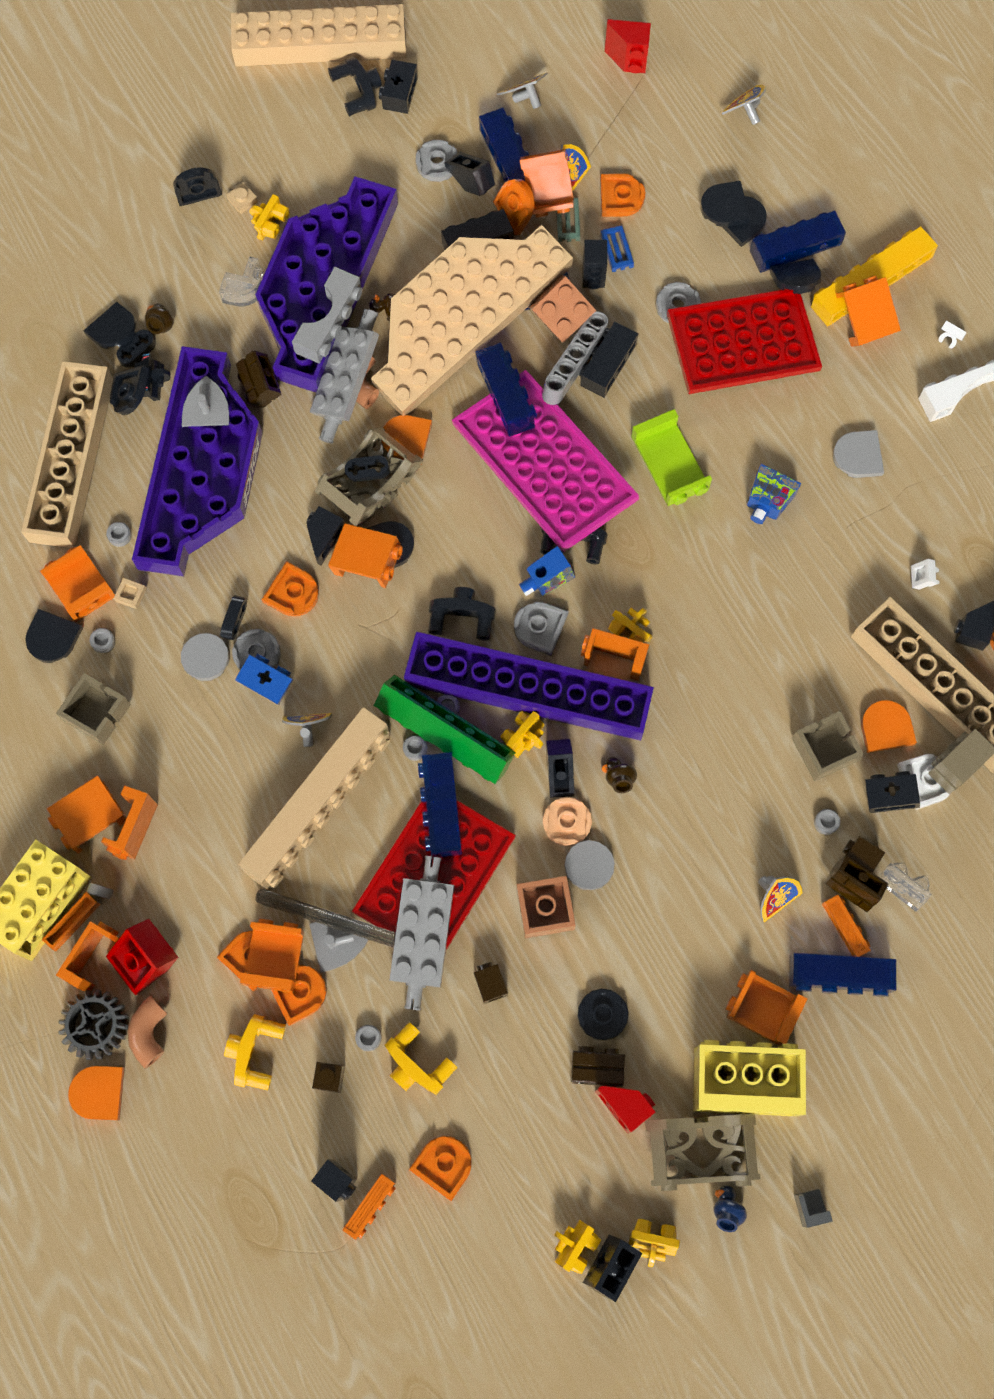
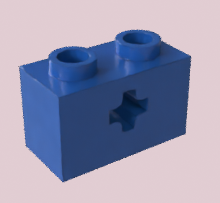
M258 653L255 657L249 655L235 680L279 705L293 682V679L289 677L291 672L279 665L277 669H274L268 665L270 660ZM269 671V677L272 678L271 682L262 684V678L259 677L260 674H266Z

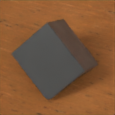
M819 1189L794 1195L802 1227L810 1228L833 1222L830 1211L825 1209Z

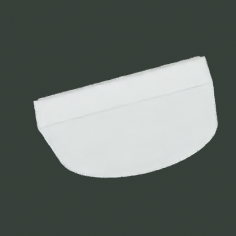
M924 754L897 764L900 772L909 771L910 774H916L920 808H915L916 810L941 802L950 795L928 774L934 768L931 763L938 757L933 754Z

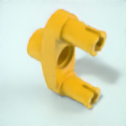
M254 1014L243 1036L230 1033L224 1056L236 1059L234 1085L244 1088L247 1085L269 1090L272 1075L250 1070V1060L257 1036L262 1034L283 1039L286 1024L264 1019L265 1016Z
M409 1022L394 1039L391 1037L384 1045L398 1064L397 1068L389 1076L405 1091L416 1082L426 1090L437 1095L443 1088L442 1084L457 1069V1066L446 1057L431 1074H426L405 1054L406 1051L404 1049L420 1033Z

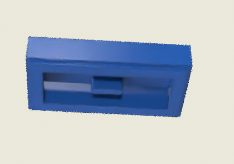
M623 226L601 230L602 240H607V258L611 271L616 272L619 268L620 270H625V267L628 266L629 268H634L633 258ZM616 232L619 234L626 261H623L615 236ZM607 234L610 235L618 263L615 262Z

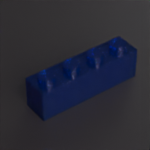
M500 108L479 116V130L504 183L512 179H522L525 181L520 159L530 155L522 147L520 134L518 132L515 133L513 129L512 117L506 114L504 108Z
M836 211L824 212L815 218L803 219L792 226H783L774 232L756 236L752 240L750 253L759 272L762 273L770 270V266L791 263L840 246L843 243L846 231Z
M500 342L476 351L477 366L508 436L511 437L535 428L534 418L537 417L534 405H529L527 399H529L525 386H520L519 381H521L517 368H512L511 366L513 362L509 350L504 351Z
M452 752L422 755V763H418L419 778H424L425 787H420L421 802H426L427 811L422 812L424 827L429 826V836H425L426 851H431L433 858L462 855Z
M793 953L789 956V986L796 987V991L812 992V988H821L822 993L835 994L837 990H847L848 995H863V991L873 992V996L888 997L889 993L897 990L896 959Z

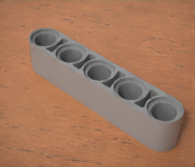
M596 311L583 323L547 376L542 392V398L547 404L556 405L562 401L578 377L581 368L590 359L594 347L598 346L602 341V335L608 324V317L604 313Z

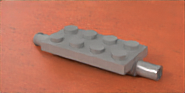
M364 309L359 327L349 328L341 326V332L335 338L310 409V413L325 419L321 435L319 436V439L324 442L333 444L338 426L342 424V421L349 422L379 338V334L372 331L378 317V313L373 310Z
M425 856L423 878H420V880L403 879L389 981L404 982L408 985L405 1009H412L414 999L413 1010H421L423 988H426V986L441 987L455 885L443 884L438 881L441 861L439 857H434L432 866L433 857Z

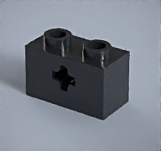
M391 60L390 67L385 69V84L379 90V99L382 100L384 110L408 114L418 80L417 64Z
M584 240L582 288H605L607 240Z
M909 771L897 772L892 777L876 774L870 776V779L865 780L870 813L920 808L916 774H910ZM889 787H894L896 790L895 796H890V792H888Z
M327 1159L311 1180L313 1184L335 1202L342 1199L344 1201L348 1200L357 1188L354 1185L357 1179L333 1159Z
M608 1235L582 1283L602 1296L616 1302L642 1253L622 1239Z

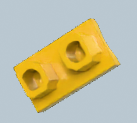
M274 194L267 205L261 203L260 206L253 205L250 208V214L253 216L251 222L255 224L254 228L258 232L257 238L262 241L266 236L276 239L280 227L274 221L278 219L285 222L290 215L289 208L281 204L279 197Z
M631 607L627 613L633 617V620H630L620 611H614L611 615L614 619L608 627V630L620 636L627 627L633 631L629 639L645 643V641L649 642L653 638L652 635L638 626L639 623L645 627L650 624V621L644 617L647 613L645 608L637 612Z
M521 711L515 719L516 724L520 728L516 732L508 728L501 735V739L507 747L516 752V758H519L524 750L530 751L533 746L540 749L544 745L540 737L544 734L541 729L545 725L540 720V715L535 711L531 714Z
M638 1219L634 1230L630 1234L628 1244L639 1248V1251L642 1253L641 1257L648 1258L647 1266L653 1267L655 1260L665 1262L666 1254L676 1255L680 1240L676 1239L675 1226L662 1224L659 1236L650 1234L652 1222Z
M579 1220L574 1229L568 1226L564 1234L556 1231L554 1236L560 1239L555 1250L560 1253L555 1263L568 1272L572 1270L582 1274L588 1261L581 1257L580 1253L585 1246L594 1252L601 1242V1239L593 1232L595 1229Z

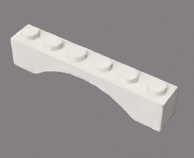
M994 359L983 367H972L964 374L958 376L953 374L940 383L932 382L927 384L923 388L918 400L929 421L932 422L951 415L957 403L964 395L984 383L994 381Z

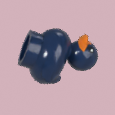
M726 1185L721 1187L720 1190L715 1191V1196L719 1200L715 1203L713 1211L717 1218L716 1224L721 1230L735 1232L738 1226L745 1222L747 1212L742 1204L735 1201L736 1192L734 1188Z

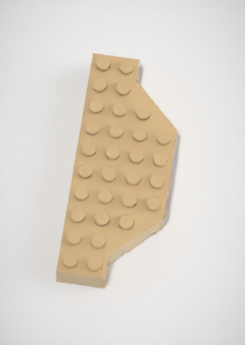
M543 225L525 240L459 237L391 298L388 363L371 378L373 386L379 390V393L400 415L410 414L531 305L555 280L571 269L573 257Z

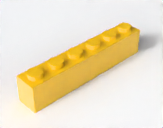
M921 226L914 231L909 230L899 241L889 243L881 253H874L861 266L860 264L854 266L846 276H839L826 289L824 287L819 289L813 296L811 308L828 327L848 314L844 297H836L837 293L843 291V286L855 282L857 286L864 284L863 279L877 275L878 279L886 277L888 286L933 258L938 245Z

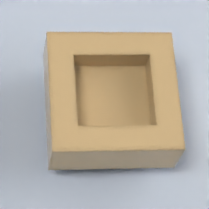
M244 183L226 195L227 200L240 214H243L258 202L257 196Z
M123 578L113 599L117 603L138 609L147 588L145 585Z

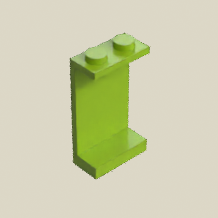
M675 409L633 426L631 438L667 506L672 504L680 505L695 494L696 496L705 494L709 490L712 481L710 475L707 477L703 475L677 426L679 416Z

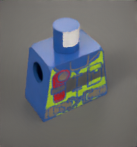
M761 464L747 503L748 507L754 509L750 517L751 520L757 524H763L767 516L776 520L794 499L801 483Z
M557 546L526 569L530 577L519 583V586L526 596L537 589L543 596L572 580L575 576L571 565Z

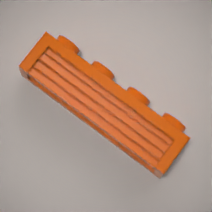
M85 892L77 903L41 940L57 952L101 904Z
M836 895L822 903V906L855 960L871 951V946L868 940L863 938L860 926L856 925L853 921V914L846 909L844 899Z
M381 1174L345 1225L343 1231L355 1240L358 1237L361 1239L367 1231L365 1230L367 1224L371 1225L377 1217L374 1215L378 1209L381 1211L386 1204L384 1200L387 1195L391 1196L395 1191L394 1185L396 1183L384 1174Z

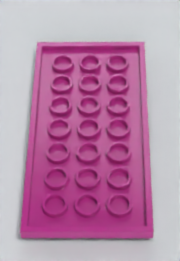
M525 370L452 419V423L561 551L565 552L638 501L639 495L557 404L550 405L543 400V388Z

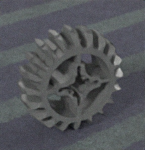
M99 989L95 990L94 995L91 991L87 990L84 994L85 999L80 994L75 995L76 1004L72 1001L67 1002L71 1009L69 1011L64 1009L61 1011L63 1015H66V1020L60 1019L58 1023L65 1025V1028L60 1029L58 1032L59 1035H67L62 1040V1044H70L68 1051L71 1053L76 1051V1057L82 1058L85 1054L87 1060H92L95 1053L97 1059H102L103 1051L110 1056L112 1055L111 1046L117 1049L121 1047L117 1039H126V1036L121 1034V1030H128L129 1025L122 1024V1021L129 1019V1016L127 1014H120L126 1007L123 1004L117 1006L120 999L118 997L111 999L110 992L106 991L102 996V992ZM103 1004L109 1011L96 1015L94 1011L90 1010L89 1006ZM81 1013L82 1023L76 1028L75 1031L76 1020L78 1015ZM92 1019L98 1021V1022L95 1024V1027H96L95 1030L89 1028V1027H91V1026L93 1025V1024H92ZM113 1020L111 1032L107 1037L105 1027ZM92 1034L99 1044L86 1046L79 1038Z

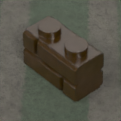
M251 351L245 358L236 363L239 372L237 375L238 379L243 384L246 392L244 394L245 399L251 405L266 407L272 400L282 395L267 354Z
M845 855L833 867L825 882L827 886L865 912L872 909L882 899L888 886L886 881L848 855Z
M578 1046V1051L573 1050L572 1084L624 1086L625 1054H619V1049L604 1048V1053L593 1052L594 1047Z

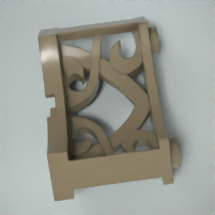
M382 427L370 429L364 435V441L344 463L334 470L324 473L319 478V485L315 490L318 495L324 494L351 517L349 521L354 526L361 525L375 516L374 511L379 507L384 509L398 496L395 491L401 487L402 483L406 485L409 483L423 462L422 458L412 454L386 433ZM381 439L390 446L385 458L390 464L389 474H393L390 479H379L382 486L379 490L372 487H363L356 490V482L349 478L348 480L346 479L348 476L345 474V465L354 458L383 456L382 445L379 451H373ZM394 450L399 455H401L404 458V460L393 458ZM378 462L377 466L372 468H382L385 466H383L381 462ZM355 465L354 469L350 470V472H353L354 475H357V472L359 470L364 469H360L357 465ZM364 494H370V495H371V496H370L369 498H367V499L364 498Z
M755 1114L646 1120V1131H650L654 1173V1180L651 1181V1186H661V1191L677 1190V1185L727 1181H735L736 1186H751V1180L760 1179L753 1125H756ZM741 1126L743 1131L744 1147L736 1145L740 1135ZM702 1128L705 1139L712 1146L722 1149L718 1156L704 1169L692 1163L682 1152L694 1143L697 1129ZM720 1130L722 1137L719 1139H727L726 1142L720 1143L713 1138V1132ZM685 1132L688 1140L685 1144L678 1146L676 1142H682L679 1134ZM665 1141H666V1143H667V1145H668V1147H669V1150H666V1151H665ZM733 1150L745 1152L746 1172H735L732 1170L733 1162L742 1163L738 1157L730 1156ZM673 1154L676 1159L669 1162L668 1168L675 1166L677 1172L674 1176L667 1177L666 1156ZM721 1167L724 1173L727 1175L710 1177ZM685 1169L697 1176L696 1178H682L685 1174Z

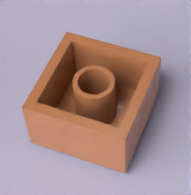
M564 275L555 280L529 306L533 313L562 343L596 312V309Z
M567 876L516 885L525 938L575 930L576 925Z

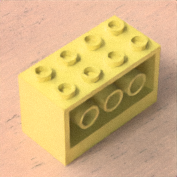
M35 839L0 888V944L14 954L33 961L45 944L41 939L67 913L91 879V876Z
M704 1040V1042H701L700 1045L694 1048L693 1111L777 1116L806 1115V1049H798V1044H782L778 1048H772V1043L758 1042L752 1045V1047H746V1042L730 1041V1043H726V1046L719 1045L718 1040ZM724 1069V1072L727 1073V1077L724 1080L718 1075V1071ZM748 1070L753 1075V1079H750V1081L745 1077V1072ZM774 1071L779 1077V1080L776 1082L771 1077V1073Z

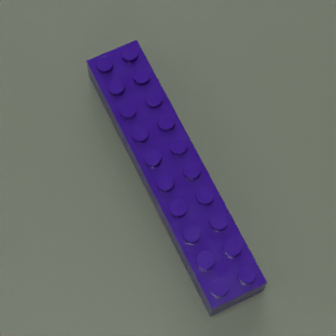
M420 632L415 634L404 674L405 682L415 688L452 695L517 712L524 711L531 714L535 711L542 718L640 741L644 733L654 687Z

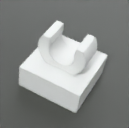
M946 321L941 328L946 333L939 337V342L942 343L945 337H951L952 343L949 348L952 349L956 346L957 339L962 341L967 332Z
M926 559L911 565L912 588L920 590L940 583L939 580H936V573L939 572V569L935 567V560Z

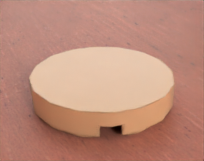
M572 797L556 799L545 809L543 816V828L547 837L555 844L565 847L575 846L577 843L584 841L592 825L589 809L579 799Z

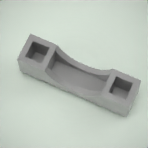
M334 267L324 285L326 297L332 303L330 312L320 321L302 323L292 341L296 354L319 364L323 356L326 357L329 354L331 342L339 336L344 319L347 320L352 312V305L355 300L358 301L363 290L360 277L337 267Z

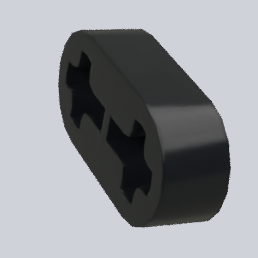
M144 329L139 330L130 342L119 347L116 355L121 366L125 368L134 367V363L140 362L143 359V354L150 353L155 348L156 343L152 333ZM142 339L148 340V343H147V344H145L144 342L141 343L140 340H142ZM124 355H132V357L130 359L127 357L124 358Z
M368 456L349 460L344 470L348 478L354 482L385 478L390 472V464L383 456ZM378 462L385 466L381 468V472H377L374 468L370 469L376 467ZM355 465H357L360 469L365 468V470H359L358 475H354L353 472H350V470L354 469Z
M237 595L232 597L221 627V637L230 640L236 638L246 611L247 598Z

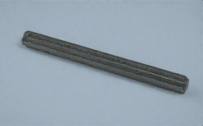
M265 889L258 890L255 901L259 904L389 947L394 946L395 932Z

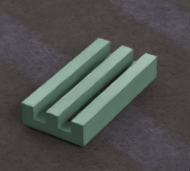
M574 198L575 233H571L570 211L565 213L566 233H562V215L558 214L556 210L558 242H562V239H567V242H571V239L580 241L578 198Z

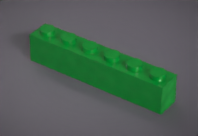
M393 675L383 683L373 705L384 715L395 719L403 727L412 730L421 736L423 740L432 743L440 748L443 753L457 759L463 766L471 768L485 780L491 781L494 784L505 775L516 754L509 747L396 675Z

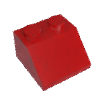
M607 19L604 52L624 72L645 74L651 23Z
M149 918L127 928L106 955L135 996L165 974L179 958Z
M601 1086L595 1091L627 1134L634 1131L656 1113L653 1109L655 1103L646 1092L641 1094L638 1090Z

